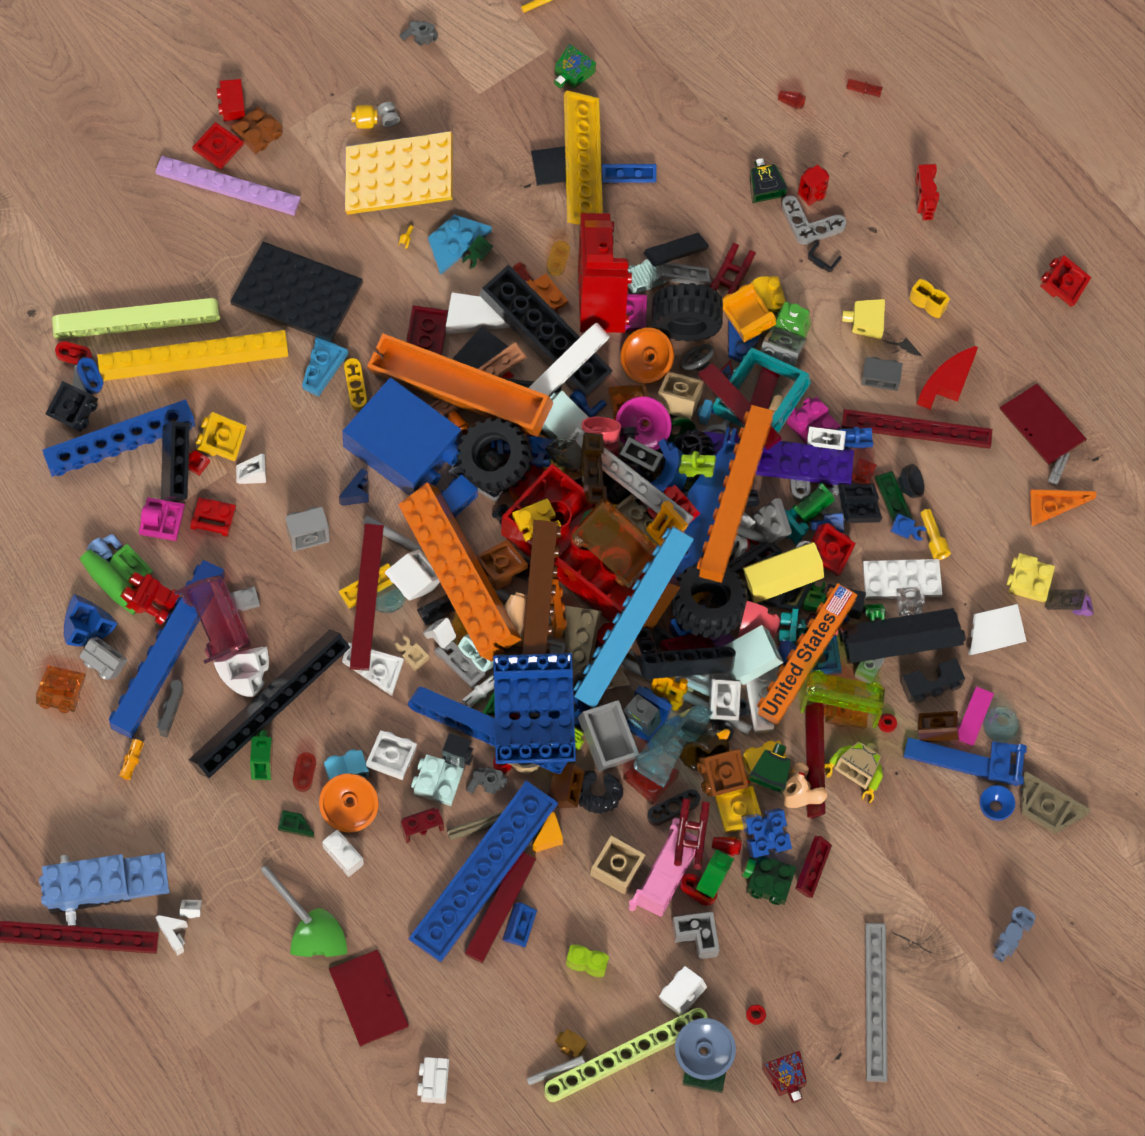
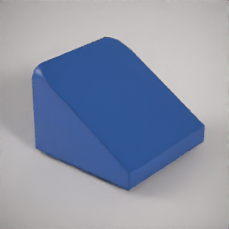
M790 640L780 642L779 654L783 660L782 664L788 663L787 656L792 649L796 650L797 648Z

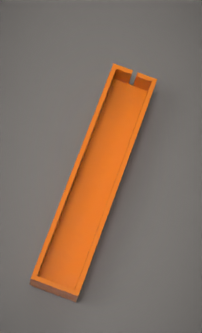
M384 333L376 346L378 352L384 356L383 359L377 352H373L367 365L369 370L377 376L385 379L391 377L403 386L484 417H492L494 420L496 418H503L505 421L512 422L521 431L537 437L553 406V401L548 395Z
M427 482L398 505L479 655L489 661H493V656L501 655L505 652L503 648L495 645V643L509 649L519 642L521 637L439 488Z

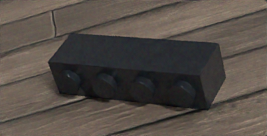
M171 421L163 425L161 500L180 502L188 498L190 423Z

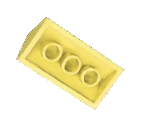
M814 542L743 567L753 603L761 602L824 578L823 562Z

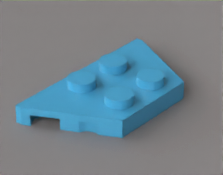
M453 215L428 237V242L432 249L434 260H436L439 273L442 275L463 257L478 235L485 238L491 233L492 227Z

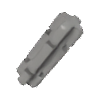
M1068 452L1056 460L1048 479L1050 484H1058L1069 457Z

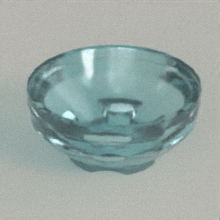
M995 707L984 718V731L989 738L995 741H1008L1018 731V718L1008 708ZM1005 716L1008 719V724L1000 725L997 722V718Z

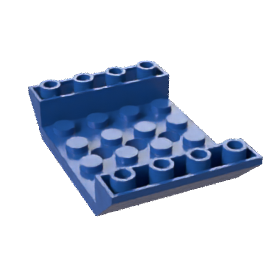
M572 653L493 656L496 764L576 761ZM536 712L540 717L534 720L529 715ZM557 712L560 716L552 719L549 717V714ZM513 713H517L520 715V718L518 720H512L509 716Z

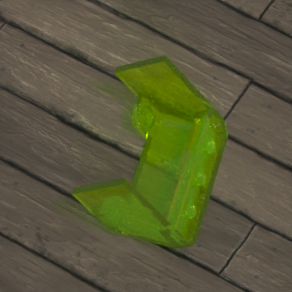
M814 670L807 677L800 713H804L807 701L809 700L875 714L872 728H877L883 711L885 688L877 682L866 683Z

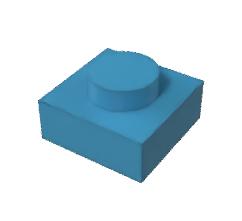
M705 399L703 406L700 405L697 412L700 424L706 426L713 411V403L710 400Z

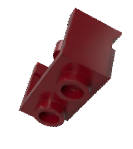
M431 808L404 817L400 825L406 843L410 842L409 836L416 833L426 835L428 829L437 826L440 832L444 831V822L438 808Z

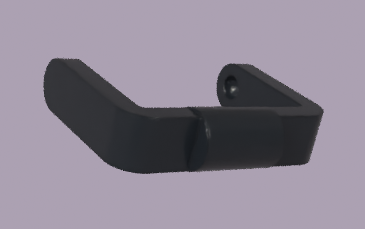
M817 241L809 251L808 259L819 268L832 272L841 261L842 256H839L830 267L824 261L812 255L820 245V242Z

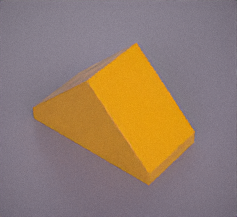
M554 812L547 818L537 836L532 849L534 852L563 845V836Z

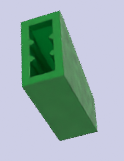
M716 850L696 889L714 898L727 876L734 858Z

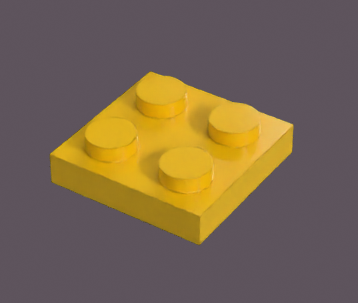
M753 786L714 797L725 834L744 829L741 817L752 814L761 815Z

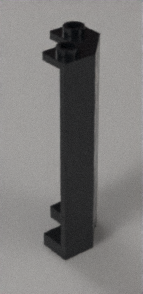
M954 608L844 625L838 628L840 645L845 647L847 664L962 646L964 641H966L965 631L961 630L958 615Z

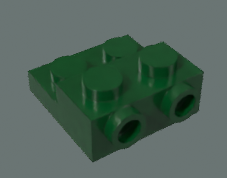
M765 856L758 857L747 893L756 899H767L774 905H785L796 866Z

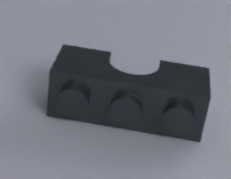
M957 658L938 664L936 672L939 679L936 681L925 679L921 670L902 676L900 683L908 702L915 701V703L924 701L926 697L932 695L937 697L942 695L944 691L960 689L965 677Z

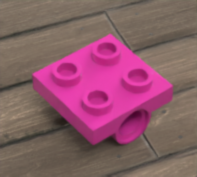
M147 497L146 504L143 506L139 535L177 541L185 504Z

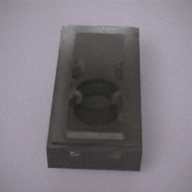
M1083 589L1049 590L1045 607L1047 610H1081L1086 592Z

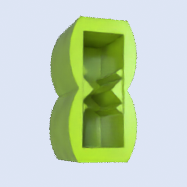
M571 945L566 959V966L575 971H586L595 977H604L609 956L601 951H589L581 945Z

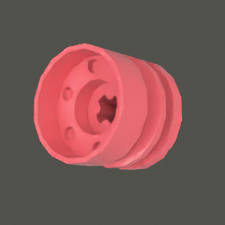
M606 417L584 419L581 429L586 433L603 434L604 447L618 457L621 424L616 420Z

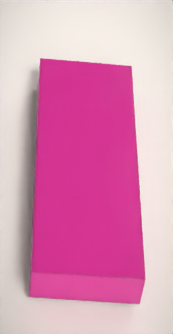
M977 686L975 687L959 727V741L974 745L994 693Z

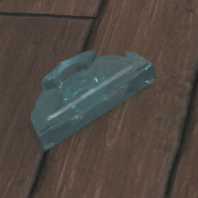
M396 588L377 598L376 610L381 613L395 612L403 606L406 597Z

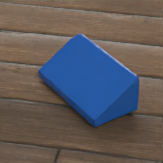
M522 902L515 903L502 940L526 947L537 910Z

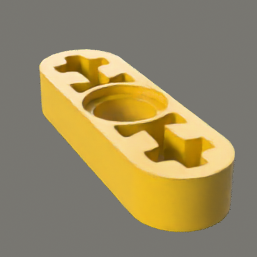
M350 358L344 363L350 405L352 409L361 411L367 404L361 363L355 358ZM350 365L355 367V375L353 376ZM353 381H359L361 386L355 389L350 384ZM356 394H359L361 404H357Z

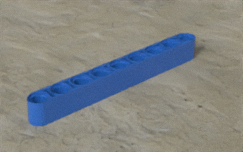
M418 687L408 701V706L413 711L495 746V718L424 687ZM541 762L534 764L560 774L568 762Z

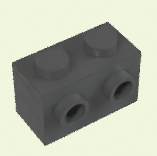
M866 357L861 385L898 391L903 363H899L896 360L887 361L877 357Z

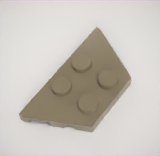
M1025 771L1023 775L1024 784H1022L1021 814L1050 832L1057 834L1089 815L1091 811L1089 808Z

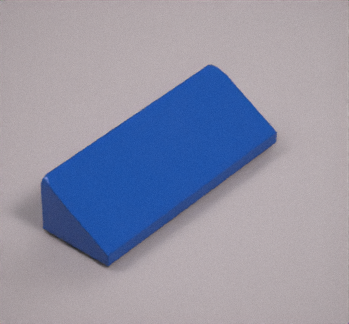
M601 164L602 183L656 182L657 164Z

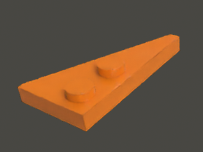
M1031 489L1029 492L1031 526H1035L1094 500L1097 492Z

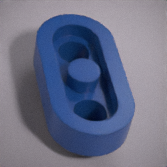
M91 358L80 359L76 370L84 389L90 394L99 393L103 387V379L96 363ZM86 367L89 371H84L83 368Z

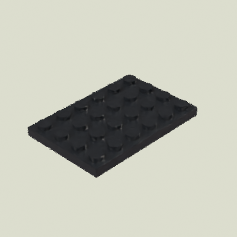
M263 241L230 302L231 305L322 340L332 342L364 282L362 278Z

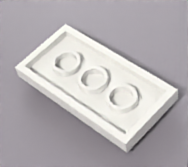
M939 559L863 561L865 599L942 597Z

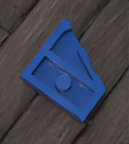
M728 321V357L741 363L743 356L747 355L751 347L755 348L762 333L744 343L731 322Z

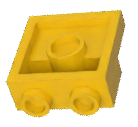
M211 412L208 417L205 416L202 420L201 427L204 429L202 434L199 433L196 438L197 450L211 456L219 455L235 461L247 426Z

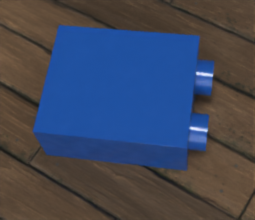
M390 377L343 429V447L410 496L427 482L436 486L441 478V475L438 473L445 463L453 466L457 462V454H460L457 447L458 444H461V429Z

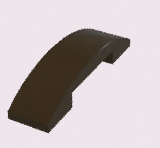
M585 432L583 435L581 457L584 494L589 504L607 505L606 486H603L601 458L604 452L603 434Z

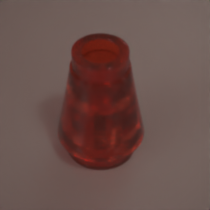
M783 90L779 92L778 101L796 110L798 108L802 109L805 104L806 95H803L802 92Z

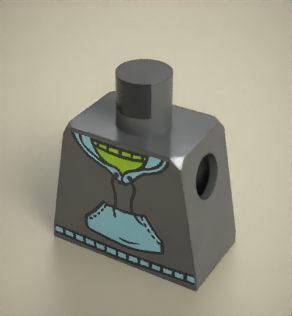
M639 694L623 710L626 720L648 737L661 724L659 710Z

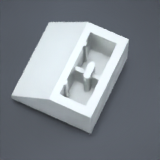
M420 550L406 554L385 572L390 581L398 587L403 596L409 601L431 593L440 582L428 559Z

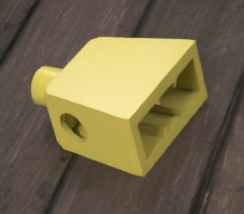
M885 299L856 301L853 311L843 310L842 321L852 322L853 333L881 339L884 331Z

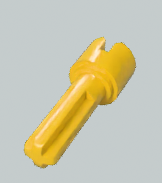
M924 509L920 514L930 538V543L928 544L933 559H945L951 554L947 540L941 537L932 511Z

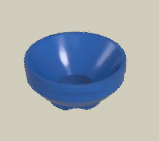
M999 785L990 786L985 789L981 794L979 802L982 813L988 819L994 821L1007 819L1013 813L1016 804L1012 792L1006 787ZM994 801L1000 803L1001 810L993 811L990 808V803Z

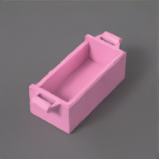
M678 818L673 819L668 838L641 889H637L634 898L629 901L628 909L630 911H635L638 905L660 917L663 916L682 877L688 869L696 849L684 847L682 865H674L679 827ZM686 831L685 839L697 841V836Z

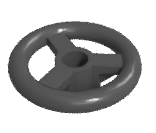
M701 344L692 348L683 356L681 367L685 370H704L710 364L709 360L714 353L713 346ZM707 349L708 353L702 354L701 351Z

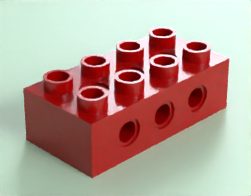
M551 464L502 516L501 535L531 558L532 539L525 542L523 534L527 533L528 530L519 531L512 513L548 498L556 514V517L550 521L555 522L559 520L561 524L560 538H556V545L559 546V557L554 558V565H558L557 577L555 578L593 609L601 611V615L612 623L617 613L621 614L625 607L622 605L627 596L631 597L635 590L632 588L636 580H641L645 573L642 570L646 563H651L655 557L652 553L656 545L616 513L614 514L619 522V530L612 542L604 546L590 544L591 542L584 539L580 532V522L583 514L595 507H608L587 503L583 487L554 464ZM597 523V525H594V527H597L598 530H602L604 524ZM581 546H588V547L591 548V549H590V550H585V549H582V548H580V547H581ZM616 569L620 571V573H612L609 570Z

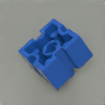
M777 808L764 811V817L758 814L741 817L744 832L751 837V839L746 840L751 857L756 858L769 855L768 849H772L775 852L792 849L789 833L783 831V827L787 826L784 810Z

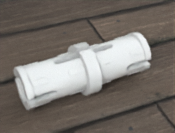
M491 675L481 685H476L474 690L462 699L463 704L471 708L479 700L485 699L487 694L494 689V676Z

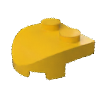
M762 276L751 282L769 312H778L784 302H786L779 277Z

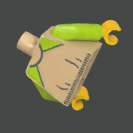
M857 742L854 746L848 745L839 748L829 760L830 763L825 764V769H830L826 777L832 776V768L836 766L835 770L864 789L869 787L868 791L863 793L861 799L863 800L864 796L868 794L871 796L869 801L871 803L874 799L873 792L874 790L877 791L883 778L882 765L879 763L881 756L876 753L878 750L877 746L873 743H868L865 746Z

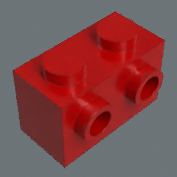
M817 164L813 168L809 167L801 176L797 194L808 206L825 198L830 178L828 172Z

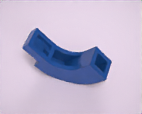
M663 438L658 444L665 457V467L661 475L651 484L662 493H664L666 488L673 487L674 485L681 490L687 479L686 474L679 473L681 457L685 454L673 442L669 443Z

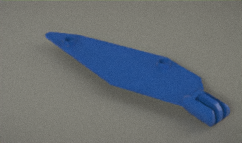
M730 427L726 428L723 446L716 455L713 477H705L701 474L688 491L687 498L701 514L684 531L692 536L694 540L673 574L676 578L680 573H684L686 568L696 564L704 555L702 550L705 541L709 542L710 536L707 535L710 524L714 525L715 523L713 519L715 508L719 509L720 503H718L719 495L726 488L723 487L724 479L731 472L728 470L730 460H734L736 456L733 452L737 443L738 428H733L730 441Z

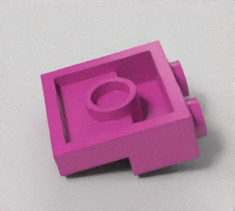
M817 396L813 399L811 397L807 398L802 404L803 407L799 410L794 408L787 421L788 426L805 444L808 441L809 427L840 429V425L828 413L829 409Z

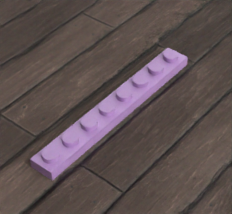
M161 156L156 168L157 175L294 216L301 201V198L296 195L165 156Z

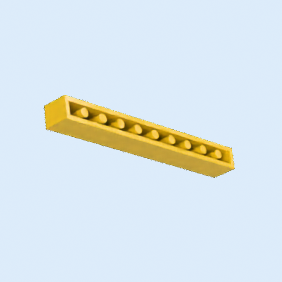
M285 330L98 354L97 357L100 375L103 381L288 357V347Z

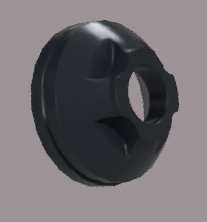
M914 464L905 466L900 473V477H898L901 492L913 499L922 497L925 485L920 470Z

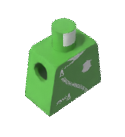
M784 302L778 311L774 327L806 338L811 326L810 311L800 307L798 304Z

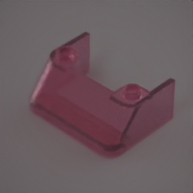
M221 576L201 579L174 591L175 595L182 594V599L186 605L195 607L209 639L205 648L208 658L203 660L204 664L216 661L250 646L247 632L226 583Z

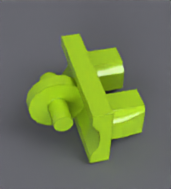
M693 451L692 455H682L679 473L686 474L687 477H694L696 474L713 477L716 456L699 455L698 451Z

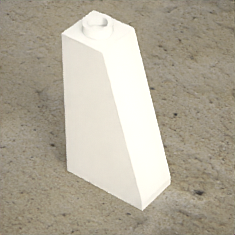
M459 293L451 294L446 334L478 331L482 326L487 330L510 327L481 297Z

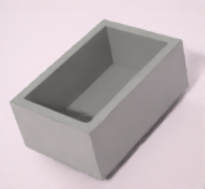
M619 700L583 711L579 715L578 720L598 772L633 761L639 756Z

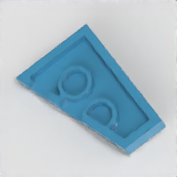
M316 337L315 346L311 352V360L309 366H307L302 383L303 390L319 397L349 354L348 350Z

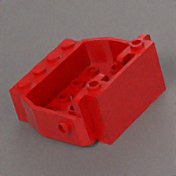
M580 213L578 254L580 332H586L595 323H598L607 333H625V325H629V314H626L628 284L632 283V272H628L627 259L613 258L612 232H614V221H611L609 213Z

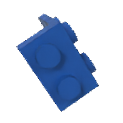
M639 685L635 690L634 697L639 694L655 706L660 712L661 724L648 737L628 721L627 723L631 733L650 743L671 714L672 705L666 698H659L654 695L651 689L643 688Z

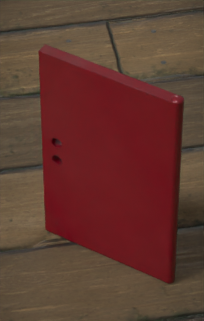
M1038 383L999 408L1048 465L1087 440Z
M378 950L329 968L360 1047L409 1027Z

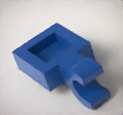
M842 512L823 514L824 520L810 521L812 530H817L819 525L829 523L835 526L836 530L840 533L844 532Z

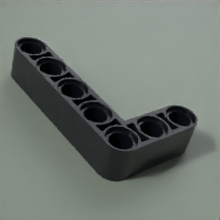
M642 627L632 644V650L641 675L648 679L727 673L734 669L736 651L729 646L658 652L651 631L645 627Z

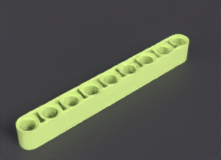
M208 298L60 314L52 317L54 338L66 339L212 323L220 319L218 300Z
M701 1008L693 1009L549 1080L545 1085V1098L550 1102L559 1101L674 1044L679 1034L675 1030L676 1025L685 1026L693 1021L692 1018L694 1016L707 1018V1013ZM663 1033L667 1036V1040L660 1041L657 1035ZM641 1042H646L649 1045V1048L647 1050L640 1049L639 1044ZM623 1051L630 1052L631 1057L629 1059L622 1058L621 1053ZM610 1060L613 1066L606 1068L603 1065V1061ZM587 1069L594 1070L595 1075L592 1077H588L585 1075L584 1071ZM568 1078H574L576 1079L577 1084L574 1086H570L567 1084L566 1080ZM556 1087L559 1093L552 1095L548 1092V1089Z

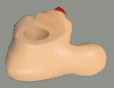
M799 762L795 764L791 771L790 778L783 791L785 807L798 808L808 804H821L827 798V790L824 787L810 790L811 786L805 779L809 768L805 763Z

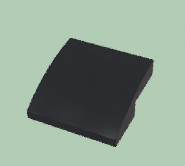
M565 146L531 151L536 186L566 182Z
M874 484L839 485L840 503L846 523H877L881 521L882 515L877 505L879 496Z

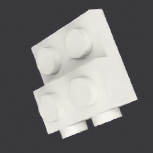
M380 730L366 762V767L403 780L416 752L417 744L408 738L403 739L395 736L392 732Z

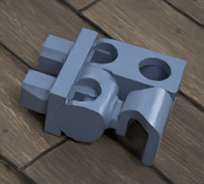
M1022 906L1016 907L1013 910L1010 924L1005 932L1001 933L994 945L997 948L993 954L994 958L1003 962L1007 955L1010 957L1013 955L1022 938L1023 930L1029 932L1035 923V914Z

